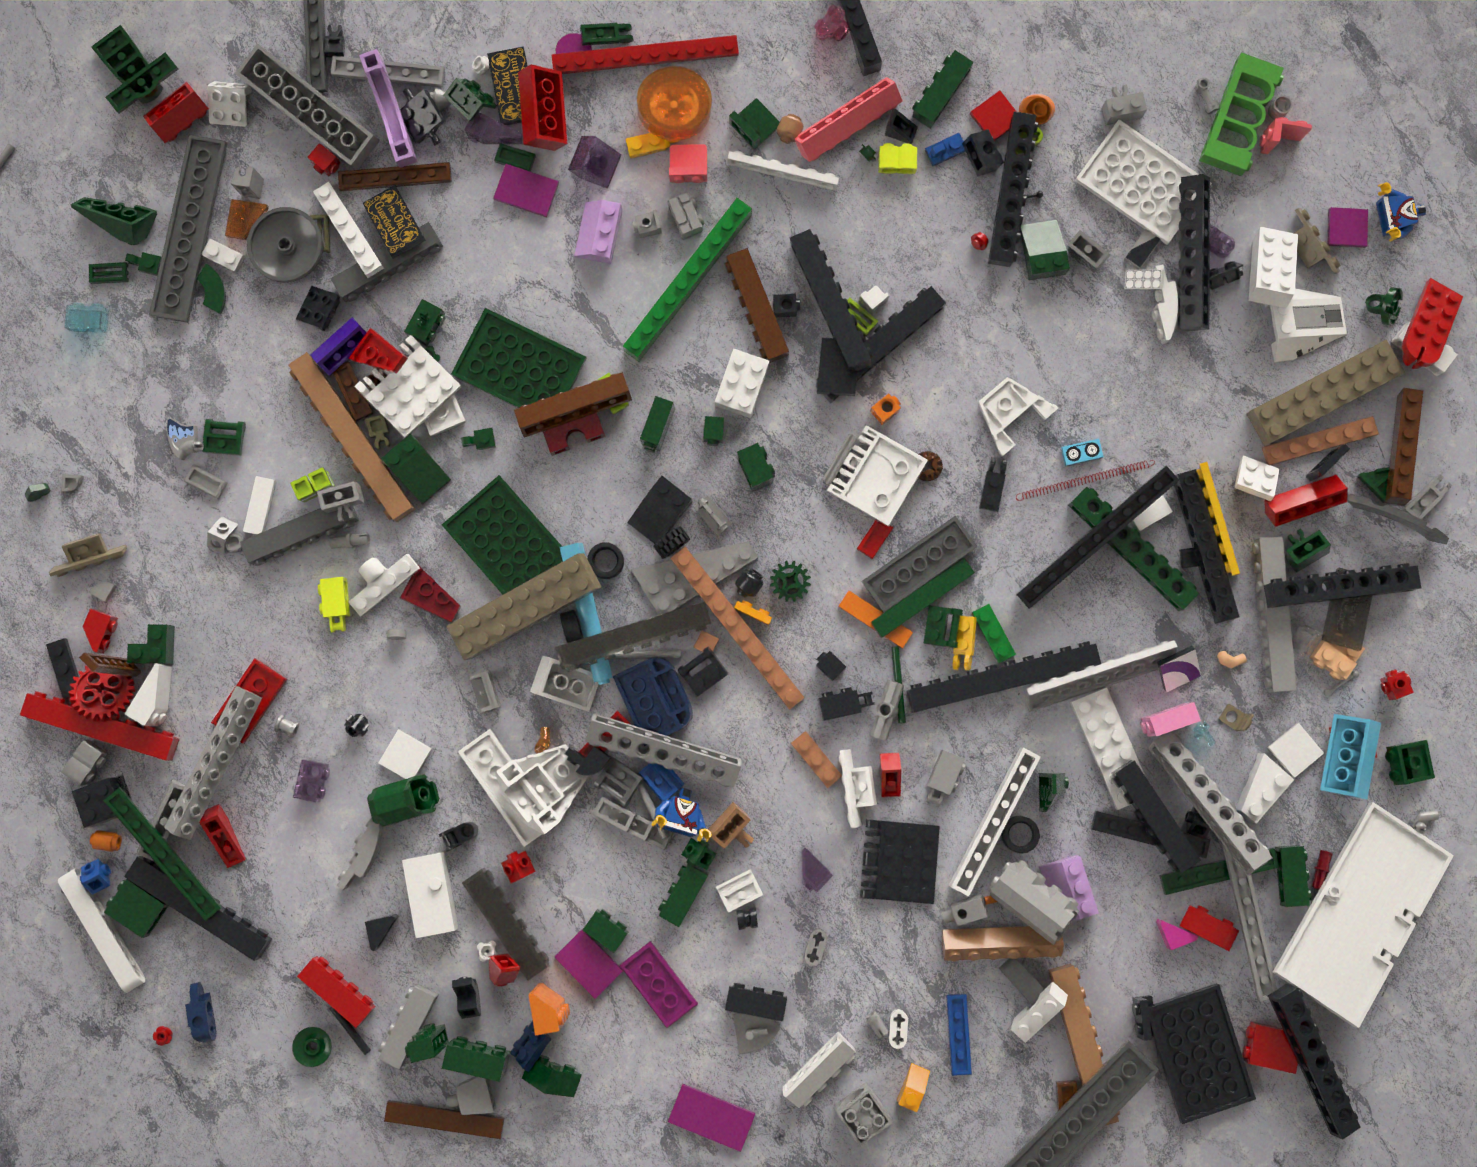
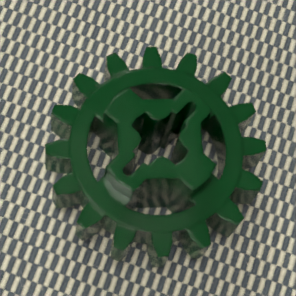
M785 561V566L778 564L779 570L773 569L772 572L775 576H770V580L774 581V583L770 584V587H775L773 594L779 593L778 599L780 600L782 597H785V602H788L789 598L796 602L797 596L803 599L802 593H808L805 587L811 586L807 582V580L811 579V576L805 575L808 569L802 570L801 563L795 566V561L791 565L788 564V561ZM786 569H794L791 573L786 574L782 572ZM795 574L793 581L795 585L790 584L786 588L787 580L785 579H790ZM799 574L803 578V585L798 581ZM778 578H779V580L782 581V584H783V587H782L781 590H780V588H779V586H778V583H777V579H778ZM795 589L798 591L794 594H787L789 590Z

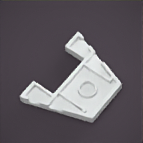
M1008 377L978 402L1001 457L1016 445L1003 429L1032 406L1046 420L1058 409L1055 404L1049 403L1043 397L1037 396Z

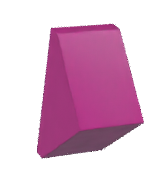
M1160 919L1156 921L1167 949L1174 950L1196 941L1199 937Z

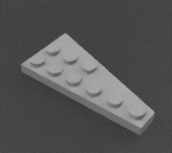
M748 541L692 554L715 585L758 559L757 554ZM672 560L631 569L661 618L699 595Z

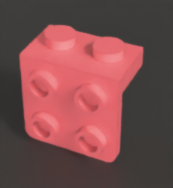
M1283 117L1275 118L1260 137V153L1269 154L1280 142V138L1301 141L1312 130V125L1307 124L1305 121L1294 122L1288 121L1287 118Z
M704 144L671 145L670 182H707V146Z

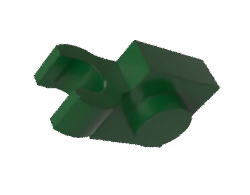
M142 252L141 257L127 253L125 261L128 264L139 266V272L158 276L162 257Z
M493 428L474 430V436L461 437L463 447L476 445L477 450L496 447Z

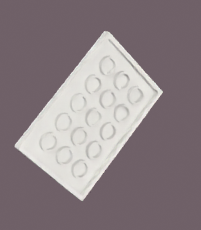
M1119 119L1075 181L1143 229L1152 232L1163 243L1168 245L1179 230V222L1181 221V213L1179 211V203L1181 202L1179 184L1181 183V177L1198 175V173ZM1196 193L1192 195V200L1195 199Z

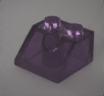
M581 136L568 170L585 181L608 188L622 154L596 136Z
M804 845L801 847L802 884L810 892L813 889L818 892L833 874Z

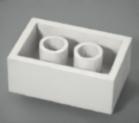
M733 349L715 400V407L751 418L769 368V360Z

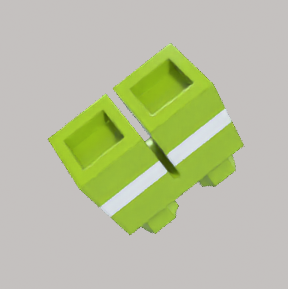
M324 467L307 474L308 476L305 475L290 482L297 499L304 503L318 497L317 491L335 487L329 472H326Z

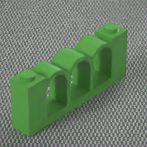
M1242 52L1235 61L1219 109L1201 153L1200 162L1242 176L1245 171L1250 170L1253 163L1250 160L1253 153L1250 151L1257 143L1256 131L1265 120L1266 111L1264 107L1274 96L1276 86H1280L1284 76L1281 75L1283 67ZM1239 80L1261 88L1265 93V100L1259 101L1235 93ZM1230 104L1253 112L1257 119L1256 124H1246L1227 117L1226 114ZM1223 127L1245 136L1248 147L1238 148L1218 141L1221 128Z

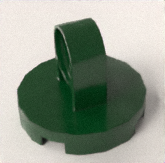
M1391 287L1386 295L1372 294L1365 301L1366 308L1370 313L1380 314L1382 324L1391 326V324H1395L1400 314L1401 307H1398L1399 300H1403V291L1401 288ZM1372 301L1380 302L1378 306H1370Z

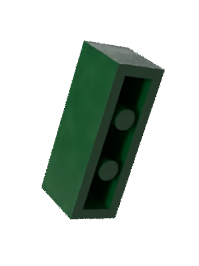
M1300 845L1276 846L1275 853L1279 864L1277 877L1280 905L1284 907L1310 906L1309 901H1311L1312 896L1307 882L1310 879L1308 869H1306V861L1308 860L1306 849Z
M689 864L687 866L682 865L677 874L680 877L677 884L672 883L668 890L670 894L668 900L663 899L658 908L661 911L659 916L677 927H680L708 877L707 873Z

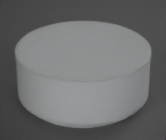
M232 533L226 539L225 548L231 552L241 551L240 541L244 540V538L240 534Z
M389 629L387 631V639H406V631L403 629Z

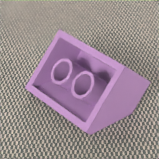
M606 200L585 202L574 257L608 264L612 263L622 215L621 203Z
M1074 855L1039 866L1041 874L1046 879L1044 882L1046 886L1056 885L1062 890L1063 895L1067 898H1073L1079 904L1077 906L1079 910L1078 916L1075 919L1072 918L1071 921L1099 914L1081 856Z

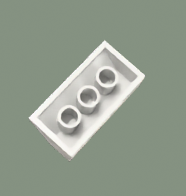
M837 1032L782 1087L784 1097L798 1108L802 1105L807 1106L813 1099L812 1095L816 1091L821 1092L827 1085L826 1081L830 1077L835 1078L841 1071L840 1067L844 1063L849 1064L854 1059L855 1048Z

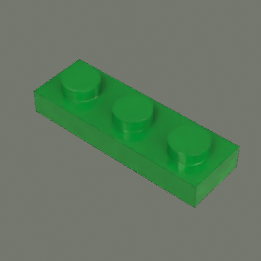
M990 604L973 611L972 615L977 618L976 623L998 664L1016 655Z

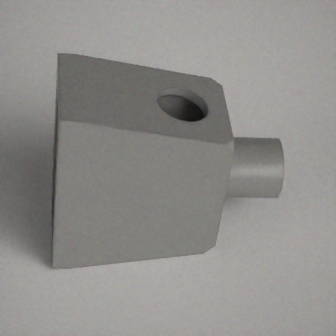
M982 893L956 901L951 904L950 910L942 912L945 924L956 921L957 926L988 916V909ZM964 909L967 913L961 914L959 910Z
M472 1077L456 1086L457 1094L447 1096L448 1107L459 1106L462 1115L492 1113L496 1109L491 1083L488 1079Z

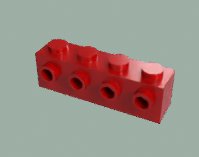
M1336 474L1275 495L1272 501L1264 499L1265 514L1273 525L1277 527L1346 503L1348 488Z
M322 956L312 958L297 976L355 1028L360 1026L376 1007L373 1004L374 1001L369 996H363L354 983H348L343 978L344 975L337 969L333 970L329 966V962Z

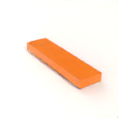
M851 591L847 592L838 606L874 631L876 630L871 625V622L883 614L882 611ZM900 625L884 637L900 648H903L913 632Z

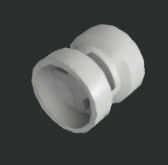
M1285 95L1278 96L1268 108L1269 116L1274 120L1275 118H1284L1292 108L1291 99Z

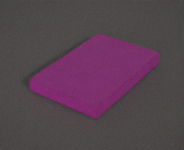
M505 164L493 199L547 218L559 181Z
M583 928L555 955L556 960L594 999L623 972L622 968L594 939L583 931Z

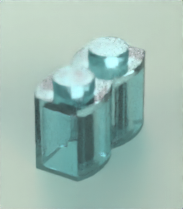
M78 302L66 305L65 328L74 332L107 333L109 310L98 303H92L91 306H84L83 303Z

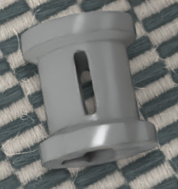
M281 715L275 723L274 731H280L287 734L289 738H293L297 733L300 723H293Z

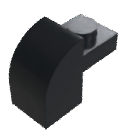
M596 746L592 748L587 757L572 747H569L565 752L570 763L575 766L577 764L580 765L576 772L586 776L601 771L611 758V756Z
M460 977L457 980H452V988L457 996V1011L461 1019L481 1016L480 996L476 979Z

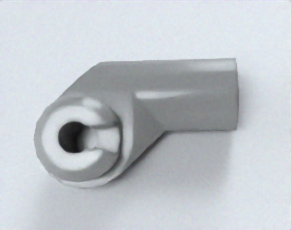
M1434 810L1419 813L1413 822V829L1419 833H1424L1428 821L1439 820L1438 812Z

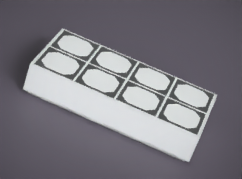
M1126 270V290L1163 289L1164 270Z

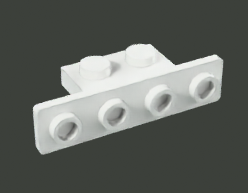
M851 749L841 750L839 763L843 771L842 783L845 785L846 792L844 798L848 806L847 819L851 828L862 826L859 807L877 805L871 766L853 768Z

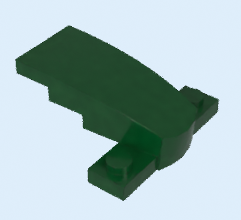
M121 25L91 46L101 61L122 83V85L105 97L118 114L137 100L142 104L155 100L163 90L161 82L179 70L166 52L149 64Z

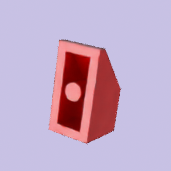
M899 753L880 754L879 766L881 797H900L902 771Z
M508 953L489 956V979L492 983L499 987L506 986L508 983H514L520 971V966Z

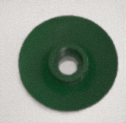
M307 1027L301 1030L295 1036L292 1044L295 1059L306 1067H316L323 1064L329 1058L332 1050V1042L329 1035L318 1027ZM312 1042H315L317 1044L316 1049H313L311 1047Z

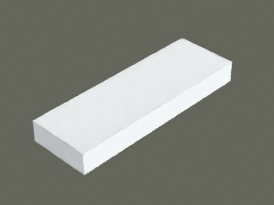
M256 476L243 532L256 535L264 532L276 480Z

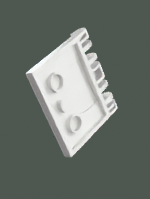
M411 335L405 339V342L414 352L404 343L399 345L402 351L409 357L397 374L382 370L387 375L384 378L374 368L372 374L381 381L377 386L373 384L370 378L366 376L363 378V381L372 389L371 392L362 382H358L354 386L404 438L413 433L461 388V385Z
M865 426L862 433L873 439V441L862 435L858 439L870 447L867 451L856 445L852 447L853 451L864 457L860 458L849 452L843 465L855 472L852 474L840 468V474L850 478L849 482L846 484L842 480L834 478L833 482L844 488V490L830 484L827 492L889 527L928 460L869 426Z

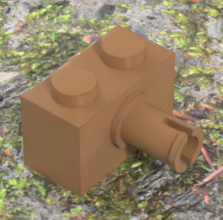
M734 802L708 828L711 832V838L724 849L734 838L744 845L745 848L750 846L748 842L752 843L754 840L753 837L743 830L751 819Z

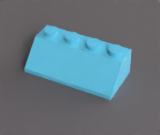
M1334 714L1320 790L1368 799L1381 728L1380 722Z

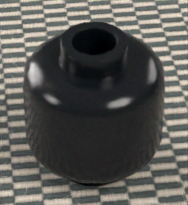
M752 568L750 570H743L735 582L738 588L737 592L745 598L747 596H756L764 584L763 576Z

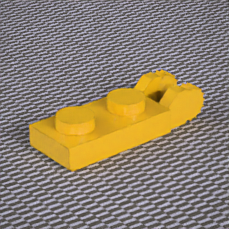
M960 616L956 640L958 647L953 648L952 666L954 670H959L961 655H966L964 658L965 670L970 671L975 646L976 617Z

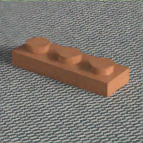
M806 731L791 742L792 746L827 788L842 777L841 773Z

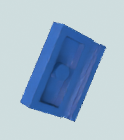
M649 763L638 773L644 778L645 783L661 802L668 799L685 785L674 770L667 769L657 763Z

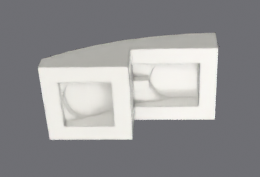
M1161 496L1132 521V524L1139 532L1173 511L1164 496Z

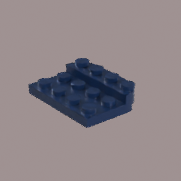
M647 659L613 676L636 727L668 736L685 728L692 720L693 710L675 668L667 659Z

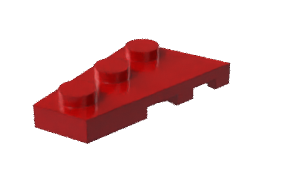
M370 328L348 359L397 374L408 358L378 332Z

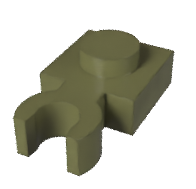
M382 415L365 419L370 438L376 437L375 447L380 450L381 441H385L386 446L390 447V441L385 437V434L390 433L386 419Z

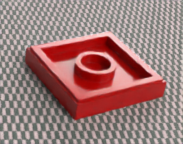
M999 90L973 109L970 115L982 131L989 129L991 136L996 141L1009 131L1013 112L1017 111Z

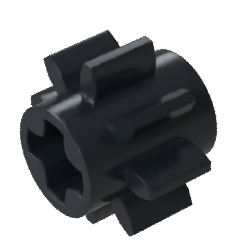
M350 714L345 720V731L352 737H357L358 735L363 737L368 731V719L362 714H356L355 716Z

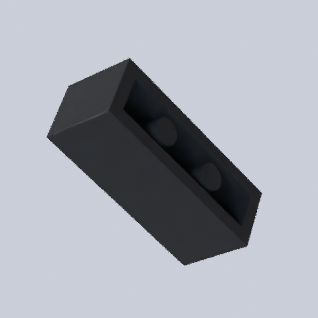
M734 983L733 986L729 985L725 1010L783 1021L787 996H783L784 992L772 990V993L764 992L765 988L753 986L752 990L746 989L745 984Z

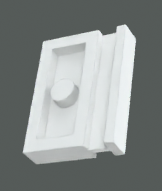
M751 869L716 886L728 913L763 895Z

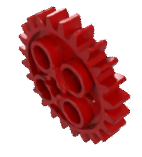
M85 666L86 672L78 671L80 677H73L76 683L70 684L73 690L68 691L71 696L69 700L73 704L74 710H78L77 712L80 716L84 714L86 720L92 716L93 722L98 717H100L102 722H104L105 717L112 721V715L115 714L117 717H120L119 711L126 712L124 706H130L131 702L129 699L135 698L134 694H132L136 692L133 686L135 684L134 680L131 679L132 676L92 672L88 666ZM94 679H100L97 683H91ZM119 682L117 686H111L112 683ZM94 696L91 701H85L88 697ZM107 700H114L111 704H105Z

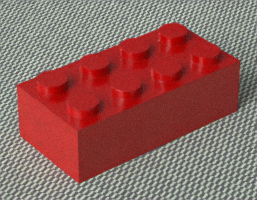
M530 64L518 72L523 144L556 151L568 144L562 71Z

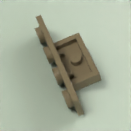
M1301 208L1295 209L1304 226L1293 234H1298L1297 253L1306 267L1310 268L1325 258L1335 274L1339 273V267L1341 266L1336 257L1332 258L1329 254L1331 249L1326 241L1322 242L1319 238L1321 233L1316 225L1312 226L1309 222L1311 217L1308 212Z
M100 533L63 544L62 549L68 562L54 566L50 570L49 575L60 577L66 575L70 570L80 571L90 564L99 565L109 558L113 560L121 558L127 550V546L122 545L108 550Z

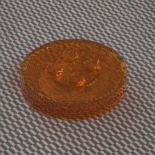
M679 66L660 68L649 74L642 81L638 89L637 112L639 119L650 133L659 138L672 141L691 138L703 130L710 119L712 109L710 88L699 74L690 69Z

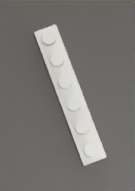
M729 151L728 165L837 190L839 178L832 173L822 174L811 168L807 170L801 169L795 164L784 165L778 160L768 161L757 155L751 157L741 151Z
M327 182L314 190L313 193L367 278L384 269L331 184Z

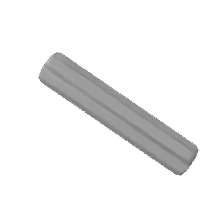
M847 435L822 479L824 484L828 486L832 484L843 462L857 441V437L854 435Z

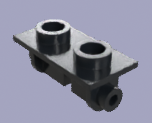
M1230 261L1225 263L1222 268L1210 269V289L1213 290L1223 286V278L1226 279V283L1240 279L1243 276V271L1239 268L1243 267V264Z

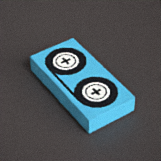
M1099 439L1061 447L1065 466L1104 457Z

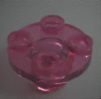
M831 5L823 19H819L816 22L814 28L816 29V37L819 40H825L830 37V39L834 38L839 42L847 36L849 28L847 22L843 20L845 10L841 6Z

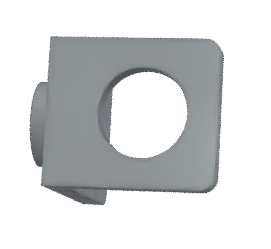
M220 517L207 532V547L224 554L226 551V539L238 527V524ZM212 540L218 541L221 547L215 546Z

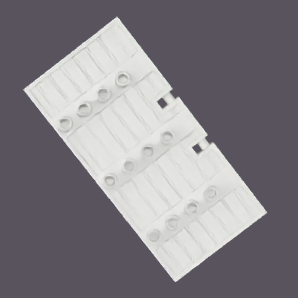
M1374 802L1368 803L1273 973L1292 986L1299 988L1301 992L1353 1027L1359 1028L1394 965L1390 962L1391 958L1399 956L1416 925L1412 921L1413 918L1421 916L1454 855ZM1382 950L1385 952L1383 956L1380 955Z

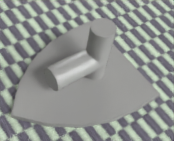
M741 1013L733 1014L739 1054L753 1052L766 1046L775 1038L781 1028L772 1019Z

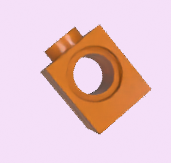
M888 393L871 407L870 412L883 425L900 411L901 407L899 405L901 403L897 397L891 396ZM884 404L890 405L891 408H892V411H891V412H885V411H883L882 405H884Z

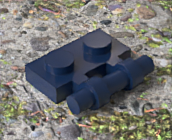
M533 1020L529 1026L527 1025L524 1028L523 1035L519 1040L515 1041L514 1047L510 1052L512 1056L516 1057V1061L522 1069L528 1072L552 1039L548 1034L535 1036Z

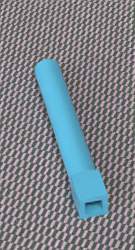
M583 543L560 547L563 561L578 553L585 554ZM593 593L575 602L593 680L602 685L610 683L609 679L613 678Z

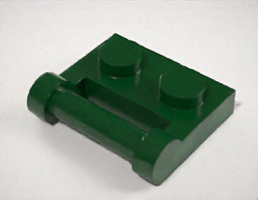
M206 419L203 434L204 448L202 452L242 456L243 438L246 430L245 422L230 423ZM212 430H236V435L214 434Z
M929 605L923 643L957 648L958 642L956 640L960 616H962L963 610ZM953 615L949 641H946L945 635L948 616Z

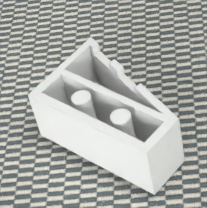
M1257 753L1256 761L1248 775L1249 778L1246 786L1243 788L1236 805L1237 812L1249 823L1257 824L1294 781L1289 774L1265 753Z

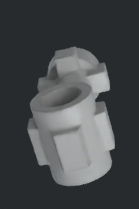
M1207 78L1198 79L1194 89L1196 93L1202 94L1206 103L1204 109L1208 114H1211L1219 109L1218 100L1214 101L1208 90L1210 81Z

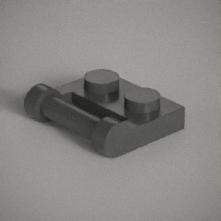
M611 757L595 781L594 787L602 789L618 800L621 806L626 808L644 778L616 758ZM609 778L614 783L619 785L621 788L626 790L627 792L625 793V795L621 794L613 787L608 785L605 782L606 779Z

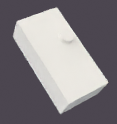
M445 851L402 860L415 937L421 938L458 929Z

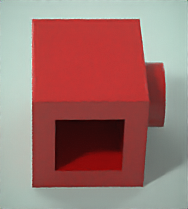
M320 143L308 155V159L314 164L313 168L321 175L325 173L327 176H330L339 169L341 162L337 156Z

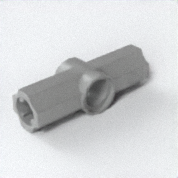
M887 680L881 702L876 707L877 715L871 730V736L882 740L888 739L893 720L898 714V704L904 688L903 684ZM887 705L890 707V713L888 715H886L884 712V708Z

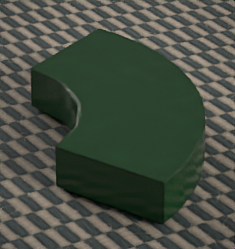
M205 264L197 277V280L205 290L203 305L221 315L226 302L223 280L210 265Z

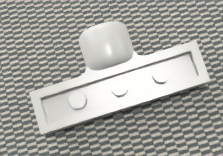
M409 554L404 555L389 569L385 568L378 558L369 559L359 568V573L366 580L367 586L349 601L350 605L360 617L365 615L420 569Z

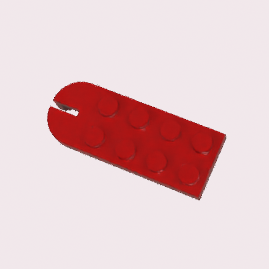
M1432 278L1426 281L1402 342V359L1404 364L1409 366L1417 359V362L1412 365V369L1429 367L1439 360L1463 299L1462 295Z

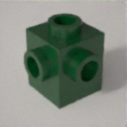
M691 838L681 855L687 859L686 863L696 868L699 866L708 870L717 853L708 848L710 844L706 841L701 840L699 842Z

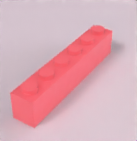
M887 77L801 132L794 140L802 157L809 162L818 159L821 154L832 150L841 141L849 139L853 133L864 129L873 120H877L887 111L895 109L898 104L903 102L896 83Z

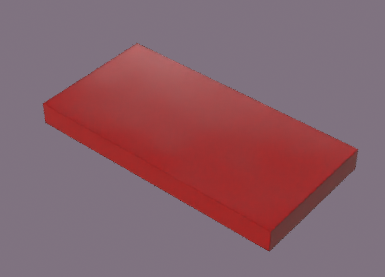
M256 658L253 659L236 685L262 698L240 741L242 744H245L288 680ZM234 689L232 690V692L230 693V695L228 696V698L226 699V701L224 702V704L212 720L211 723L215 726L218 723Z

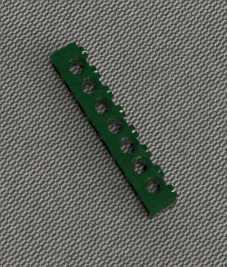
M1085 487L1068 506L1093 528L1102 520L1103 516H1107L1112 512L1113 507L1108 502H1103L1093 488ZM1089 503H1093L1096 506V512L1089 510ZM1127 525L1122 529L1124 532L1123 539H1119L1115 535L1107 542L1178 611L1184 610L1199 594L1196 591L1197 587L1192 582H1187L1177 568H1172L1165 556L1162 554L1158 555L1154 551V546L1148 541L1145 542L1135 528H1130ZM1131 543H1135L1138 546L1137 553L1130 549ZM1146 556L1152 559L1151 566L1145 564L1144 558ZM1160 569L1165 571V579L1159 577L1158 572ZM1174 583L1180 586L1179 593L1173 590L1172 586Z

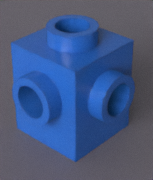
M99 858L81 867V884L93 895L110 886L111 870Z

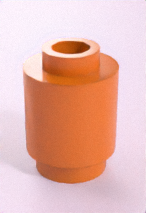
M96 830L90 837V845L96 850L118 851L122 843V836L115 832Z

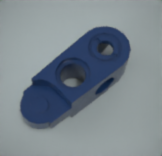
M201 982L190 984L189 991L190 1002L185 1004L191 1035L198 1042L215 1041L217 1031L210 992L204 994Z

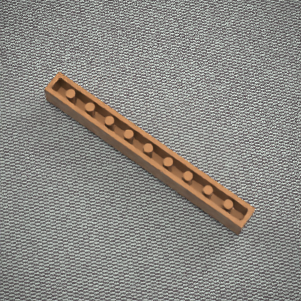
M306 352L288 364L291 369L290 375L295 381L299 380L302 385L299 387L305 396L309 395L312 400L310 404L316 412L320 411L322 414L321 421L326 427L330 426L333 431L331 435L337 443L340 441L343 445V448H341L342 452L347 458L351 457L354 462L352 466L358 474L361 472L364 476L362 481L368 489L372 488L375 493L373 497L379 505L382 503L385 507L383 512L389 520L393 519L395 522H398L416 510L310 354Z

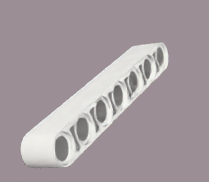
M74 868L60 877L58 883L119 986L125 993H129L145 982V976L111 919L104 913L105 909L96 894L92 895L81 884V870Z

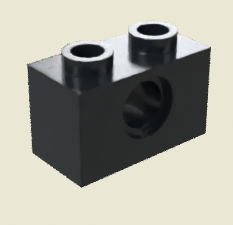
M989 129L970 134L962 143L977 177L996 171L1004 163Z

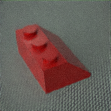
M185 82L143 117L161 140L167 143L168 141L172 142L178 136L177 134L182 130L190 128L194 120L204 117L209 108L192 87Z

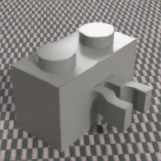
M1127 84L1122 86V95L1117 91V86L1113 87L1111 91L1114 98L1106 99L1102 106L1105 125L1115 124L1119 119L1122 122L1140 119L1147 111L1143 92L1127 95Z
M355 481L317 491L321 509L326 513L338 510L337 517L339 522L344 521V508L348 512L349 518L353 519L355 517L349 507L364 503L360 484Z

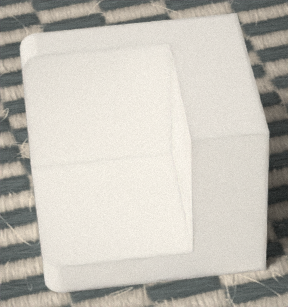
M874 286L868 292L864 291L860 295L859 301L872 314L889 299V294H884L878 286Z

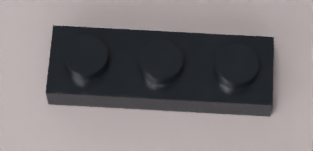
M63 638L46 644L62 698L67 699L71 697L68 691L73 690L70 684L76 683L73 677H79L68 640Z

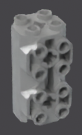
M1020 860L1019 863L1014 862L1012 864L1009 861L1004 866L1001 877L996 876L990 884L992 886L989 890L991 892L990 896L1055 945L1071 926L1072 918L1075 919L1078 916L1079 910L1077 906L1079 904L1073 898H1067L1063 895L1062 890L1056 885L1046 886L1044 883L1046 881L1045 877L1038 872H1033L1026 862Z

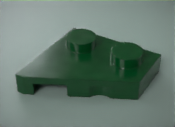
M1389 467L1360 473L1357 477L1384 503Z

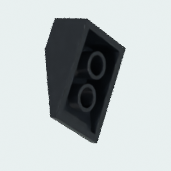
M661 475L627 523L655 544L663 536L667 535L693 502L692 498Z

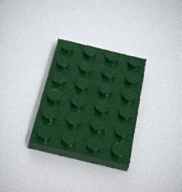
M485 308L451 375L519 408L523 405L535 403L540 399H546L558 393L571 390L587 357Z
M500 475L442 524L444 529L502 595L563 562L560 547L563 546Z

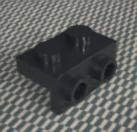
M1150 995L1132 997L1135 1033L1138 1038L1144 1041L1152 1040L1148 1006L1153 1005V997Z

